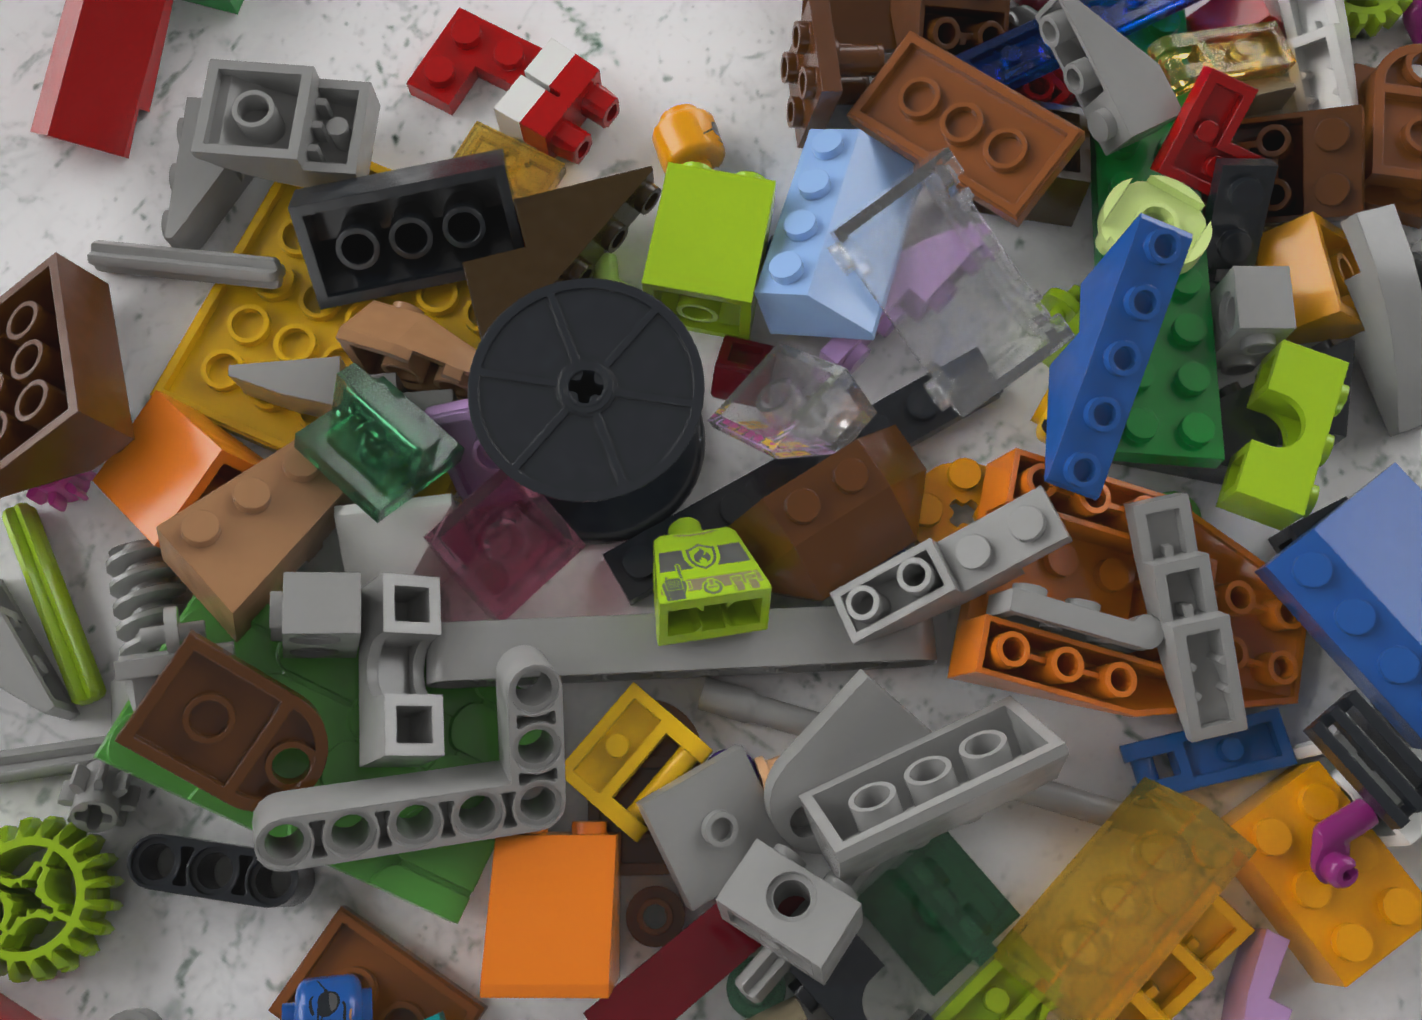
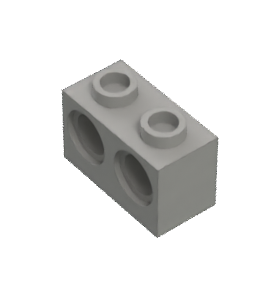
M1233 266L1210 293L1217 369H1221L1222 374L1242 375L1252 372L1274 347L1297 328L1289 266Z
M283 572V591H270L269 613L271 641H282L283 658H356L361 635V572Z

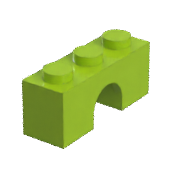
M1285 339L1261 360L1247 408L1270 417L1281 430L1283 444L1282 447H1273L1252 439L1231 456L1215 507L1280 531L1300 518H1306L1310 515L1316 505L1320 492L1319 486L1314 485L1318 468L1327 461L1334 446L1335 437L1329 434L1333 417H1336L1341 412L1349 395V386L1343 384L1349 362Z

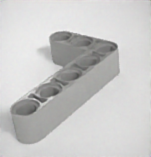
M519 645L509 649L501 656L496 668L498 761L280 791L268 795L258 803L253 812V841L257 860L264 867L273 871H293L536 832L550 828L560 820L566 805L563 686L560 676L541 650L533 646ZM532 671L541 672L539 680L532 687L516 689L518 681L526 673ZM535 729L542 730V734L535 742L528 745H519V741L527 732ZM537 786L544 787L535 798L521 800L529 789ZM476 795L485 796L478 806L470 809L461 808L462 804L470 797ZM412 805L425 806L414 817H399L400 812L406 807ZM349 814L362 817L358 823L350 827L334 825L341 817ZM282 824L298 827L295 832L285 837H274L268 834L274 827Z

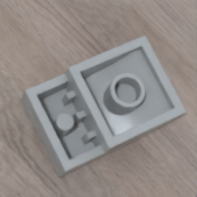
M210 59L191 153L195 158L223 168L304 188L369 175L380 103L371 82L320 79L314 66Z

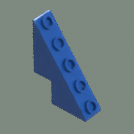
M1140 213L1082 281L1080 286L1079 333L1049 365L1044 482L1093 500H1097L1100 497L1191 245L1192 233Z

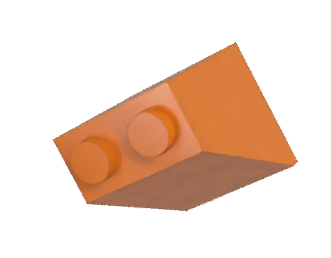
M155 390L132 423L135 440L129 443L121 452L114 454L106 460L92 481L154 546L160 548L156 526L259 463L263 458L198 410Z
M572 821L571 831H548L547 828L536 832L495 838L480 998H609L620 978L621 832H607V821Z

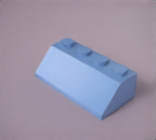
M861 129L809 130L754 291L770 334L874 340L921 172L918 166Z

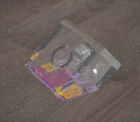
M779 342L707 421L713 428L775 459L834 454L855 440L877 412L847 368Z

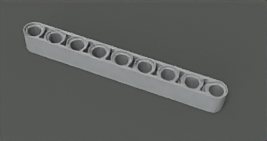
M836 606L770 609L767 630L658 646L655 613L441 622L442 635L434 639L426 654V686L442 689L496 687L498 661L505 652L519 645H530L541 650L560 676L562 683L909 668L937 663L933 617L889 635L854 645ZM532 671L526 673L520 678L517 686L536 684L541 672Z

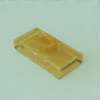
M476 121L453 157L457 158L503 148L515 199L554 190L566 174L565 163L479 121Z

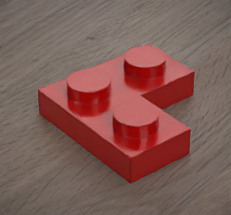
M459 7L406 84L411 95L453 116L478 78L507 92L520 75L525 76L524 70L542 48Z
M1203 66L1150 169L1166 177L1176 179L1188 187L1209 196L1216 158L1265 159L1231 142L1259 90L1215 68Z

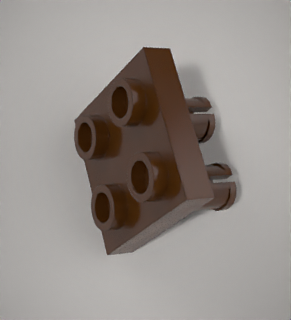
M808 0L801 21L794 22L789 52H784L781 58V79L783 83H789L790 97L787 103V123L789 128H795L797 148L804 147L810 129H826L837 105H854L869 86V77L875 78L885 62L884 48L881 43H839L835 39L829 0Z

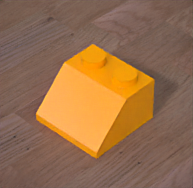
M1312 211L1263 232L1255 266H1289L1297 328L1286 338L1287 340L1296 344L1313 343L1326 339L1349 338L1365 330L1344 280L1360 273V269L1342 229Z

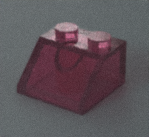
M501 469L496 471L423 536L452 578L480 609L493 620L509 618L586 546L543 495L520 485Z

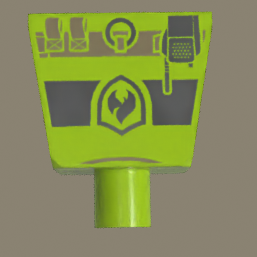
M684 517L670 525L668 535L659 536L654 540L653 591L658 646L768 629L771 584L734 529L722 527L702 530L698 520Z

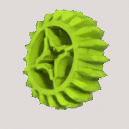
M48 816L43 822L40 818L27 817L20 820L18 828L8 825L0 828V976L8 974L9 980L14 983L28 982L32 977L38 982L52 980L57 976L58 970L65 973L72 972L80 967L79 955L83 957L94 956L100 951L94 935H110L112 931L116 930L111 922L105 919L107 911H119L124 906L118 899H110V889L118 888L125 880L121 876H108L107 870L119 858L114 853L99 854L106 841L101 835L90 834L87 836L86 831L77 828L72 822L67 824L63 817ZM48 848L42 861H34L32 867L25 875L12 874L17 866L27 857ZM73 876L76 884V897L72 891ZM26 888H36L35 893ZM43 903L51 908H41V905ZM51 921L66 922L65 927L50 942L37 949L30 947L34 936L42 934Z

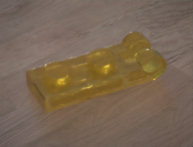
M1276 20L1167 35L1157 39L1147 49L1148 56L1160 64L1176 97L1192 89L1203 66L1215 68L1237 80L1248 81L1286 75L1297 62ZM1187 58L1189 64H1183L1181 59Z

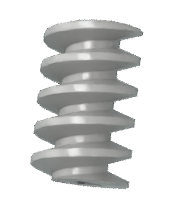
M148 539L118 545L108 552L110 558L106 561V571L114 578L109 583L110 595L118 599L113 604V615L119 620H123L116 626L117 638L126 642L119 649L120 656L159 651L163 644L141 646L139 629L164 625V607L177 606L180 617L187 605L172 604L171 599L185 594L187 586L183 583L168 582V578L176 574L163 560L161 549L154 546Z

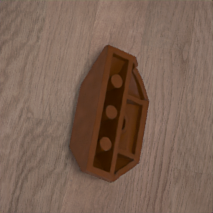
M895 424L851 442L762 498L728 527L737 532L769 580L772 594L823 602L830 597V592L874 569L917 540L927 469Z

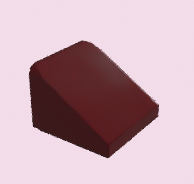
M728 335L724 336L714 366L711 395L715 398L750 406H761L776 346Z

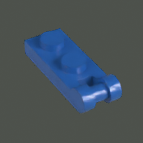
M1279 708L1246 715L1248 730L1190 742L1186 739L1183 730L1119 746L1124 764L1130 762L1137 785L1131 787L1136 803L1298 764ZM1167 753L1174 776L1160 779L1153 756Z

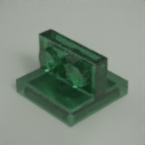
M355 362L336 374L332 409L295 433L294 448L376 523H379L461 462L465 449L384 376L379 379L372 378Z
M948 831L931 839L922 848L906 851L861 891L857 899L858 902L862 903L863 916L932 996H935L968 964L981 967L998 951L992 942L1021 916Z

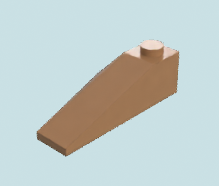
M373 300L339 328L336 339L361 375L396 372L408 392L453 389L458 400L468 398V378L476 349L426 316L418 307L403 301H395L393 305Z

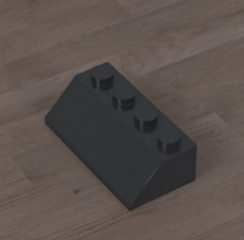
M503 148L296 189L288 206L320 310L464 281L466 277L462 262L525 247Z

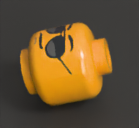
M692 104L674 106L662 114L659 123L654 128L652 141L665 174L668 162L684 164L685 162L694 161L704 163L714 169L719 167L724 160L726 152L715 120L710 112L702 108H696Z

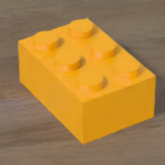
M1314 761L1287 768L1210 825V843L1277 933L1290 940L1289 949L1315 983L1348 987L1422 929V892L1373 829L1350 842V857L1355 860L1356 866L1354 868L1359 871L1356 881L1351 886L1335 888L1318 880L1310 867L1313 828L1318 822L1351 803V801L1320 761Z

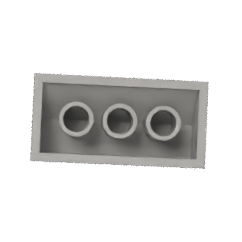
M1010 695L798 796L822 855L835 876L845 881L854 876L868 874L877 865L901 853L922 848L931 839L953 828L976 822L985 813L1005 803L1033 794L1037 788L1058 778L1069 752L1066 743Z

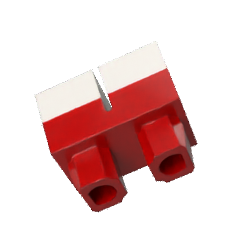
M551 37L524 70L525 76L520 75L496 104L494 112L501 136L517 145L522 140L536 148L541 157L550 164L559 156L579 165L590 151L592 145L591 134L580 127L587 118L602 128L609 127L619 115V100L606 87L602 86L600 70Z

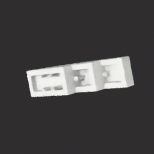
M1278 0L1287 40L1282 42L1291 83L1296 85L1294 97L1298 112L1358 105L1356 76L1344 0Z

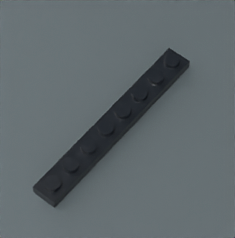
M973 348L809 440L837 452L860 437L896 424L910 446L914 447L999 399L1003 389L977 350ZM805 441V442L802 443V444L805 445V444H813V443H811V442H809V441ZM816 445L814 447H801L809 452H807L808 454L798 455L808 456L777 457L604 553V560L629 604L633 605L654 593V540L659 536L668 535V529L673 522L680 518L691 517L699 521L702 530L728 527L762 498L834 453L819 454L814 452V450H827Z

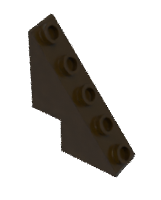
M652 166L514 199L526 247L462 262L481 340L493 322L509 306L532 291L560 281L592 278L595 265L600 257L607 251L609 253L616 251L625 240L630 224L640 213L642 215L648 214L658 202L661 188L654 184Z

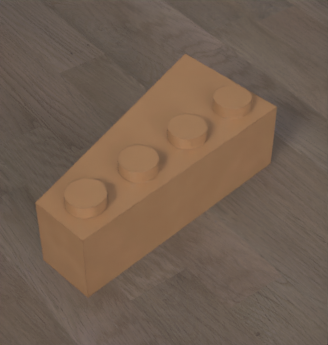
M354 403L156 526L163 560L237 643L251 628V621L267 604L270 605V591H283V572H296L305 561L309 563L323 548L324 540L336 528L334 506L363 503L385 479L388 473L390 441Z

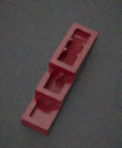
M800 896L788 897L780 903L778 911L790 917L805 899ZM715 903L617 984L609 998H600L583 1014L588 1020H676L762 945L723 920L717 903Z

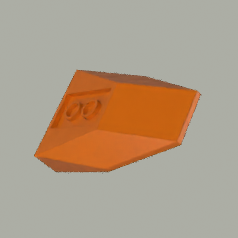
M1015 448L988 463L977 520L1041 485L1048 494L1073 541L1023 567L1022 569L1025 574L960 606L947 678L1127 717L1178 714L1157 647L1124 654L986 614L989 595L1010 589L1013 583H1030L1042 586L1048 590L1047 597L1064 602L1067 598L1091 600L1101 605L1100 612L1124 619L1147 614L1134 560L1124 504L1166 494L1107 476L1100 497L1097 500H1093L1044 482L1045 457L1019 448ZM1192 511L1198 551L1209 553L1218 611L1230 615L1245 708L1297 704L1307 630L1255 573L1265 562Z

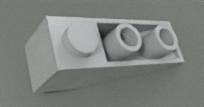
M1049 0L1035 15L1043 41L1051 47L1063 71L1067 88L1076 96L1087 118L1089 131L1093 138L1099 142L1106 156L1156 133L1177 118L1181 106L1160 64L1081 1Z
M187 97L184 118H180L177 122L176 132L179 150L177 162L171 165L169 171V184L172 193L169 210H165L162 215L161 228L164 239L171 247L201 250L253 180L254 176L223 168L193 156L191 148L202 98Z

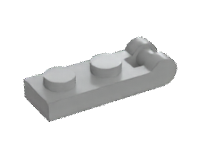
M1013 583L1012 588L989 595L986 614L1124 654H1129L1136 650L1144 651L1156 648L1162 643L1164 637L1161 622L1151 614H1142L1129 619L1120 618L1100 612L1101 605L1091 600L1067 598L1064 602L1047 597L1048 590L1035 584Z

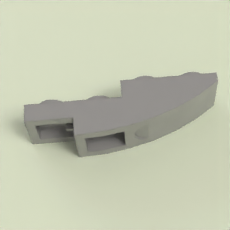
M1040 485L938 542L928 538L830 592V596L852 643L859 645L913 626L973 600L990 590L996 589L1025 574L1022 569L1023 567L1073 540L1048 494Z

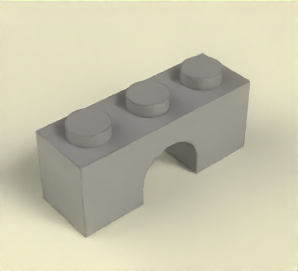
M382 573L361 589L359 767H419L445 756L443 694H428L424 679V666L428 648L434 639L442 635L440 577Z

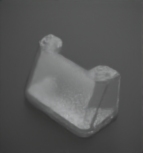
M949 147L928 154L834 228L830 234L835 243L827 249L845 275L848 276L853 271L856 272L931 379L923 386L938 408L943 412L951 406L957 414L965 417L1076 336L1061 314L1057 313L1051 317L1046 307L1039 302L1043 297L1038 289L1028 286L970 200L974 197L970 188H956V185L960 183L958 176L964 172V169Z

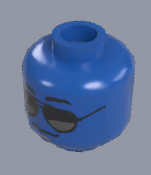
M354 974L304 979L296 989L295 1002L282 1004V1020H373L372 987L362 988L361 981Z

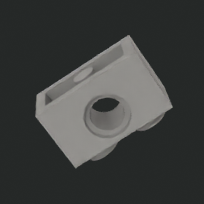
M756 839L715 899L721 917L817 982L825 985L863 924L862 903L857 901L858 894L848 884L834 876L828 875L823 880L805 869L806 862L803 858L787 846L777 843L772 848ZM791 896L803 897L810 903L803 914L795 917L781 914L778 911V907L784 899Z

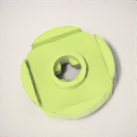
M1150 175L1147 181H1137L1131 184L1130 182L1133 178H1130L1115 186L1109 193L1097 218L1098 234L1095 239V245L1098 251L1104 256L1138 215L1143 213L1192 233V242L1180 274L1190 270L1207 249L1212 237L1211 221L1206 226L1205 217L1201 213L1205 205L1199 195L1182 182L1162 175Z

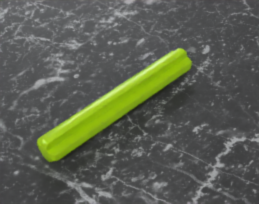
M18 503L14 507L5 509L2 514L3 523L71 702L80 706L92 704L105 697L107 690L37 509L28 503Z

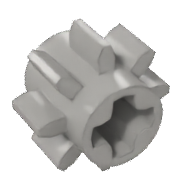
M94 760L86 766L81 764L75 765L71 779L64 780L57 804L71 806L67 821L69 823L72 822L77 828L91 833L105 832L115 825L120 827L125 825L128 812L136 811L141 787L130 785L132 775L100 760Z

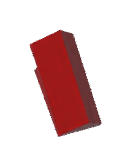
M65 0L30 132L129 159L138 112L142 110L150 113L174 0Z

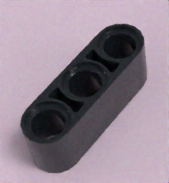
M148 835L140 839L132 847L127 863L130 878L138 886L145 889L263 908L294 907L304 902L311 895L315 886V871L313 867L290 871L291 884L284 895L277 896L271 887L273 870L264 867L257 860L254 847L185 836ZM169 847L174 855V866L171 872L166 877H163L159 873L157 863L161 852ZM226 855L233 865V874L225 886L220 887L214 878V868L220 858Z

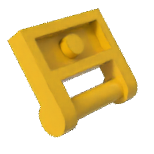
M633 682L565 760V779L635 842H638L647 832L648 828L645 826V821L636 802L687 773L697 762L700 764L704 763L713 750ZM669 736L679 745V748L631 805L625 809L614 797L662 740Z

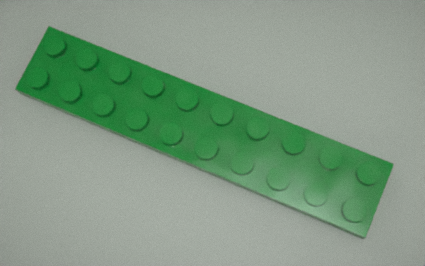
M1087 2L1086 6L1160 64L1182 108L1192 89L1185 9ZM1176 118L1156 133L1108 156L1105 155L1099 142L1090 133V188L1095 266L1104 257L1095 245V239L1098 234L1097 218L1104 202L1112 189L1124 180L1133 178L1130 182L1131 184L1137 181H1147L1150 175H1162L1151 170L1150 167ZM1191 188L1193 191H1195V192L1199 195V197H1200L1201 200H1202V194H1201V192H1199V191H1197V190ZM1206 250L1190 270L1179 275L1113 461L1216 469L1225 460Z

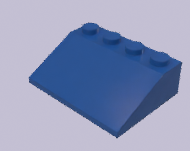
M1395 462L1262 565L1255 573L1412 748L1422 750V490Z

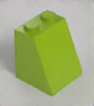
M690 161L684 164L668 162L641 284L642 291L652 295L673 311L688 331L720 337L728 335L750 340L757 304L754 291L764 265L774 209L776 181L765 179L762 175L752 171H740L734 174L713 170L708 165L700 162Z

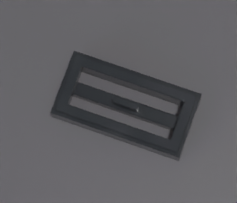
M1356 690L1345 693L1303 730L1391 830L1402 829L1411 821L1409 817L1413 813H1420L1422 811V762ZM1348 715L1358 724V726L1368 735V737L1378 746V748L1388 757V759L1398 768V770L1408 779V781L1398 772V770L1388 761V759L1378 750V748L1368 739V737L1358 728V726L1348 717ZM1332 724L1357 750L1358 756L1372 771H1376L1402 800L1398 805L1394 803L1329 731L1328 728Z

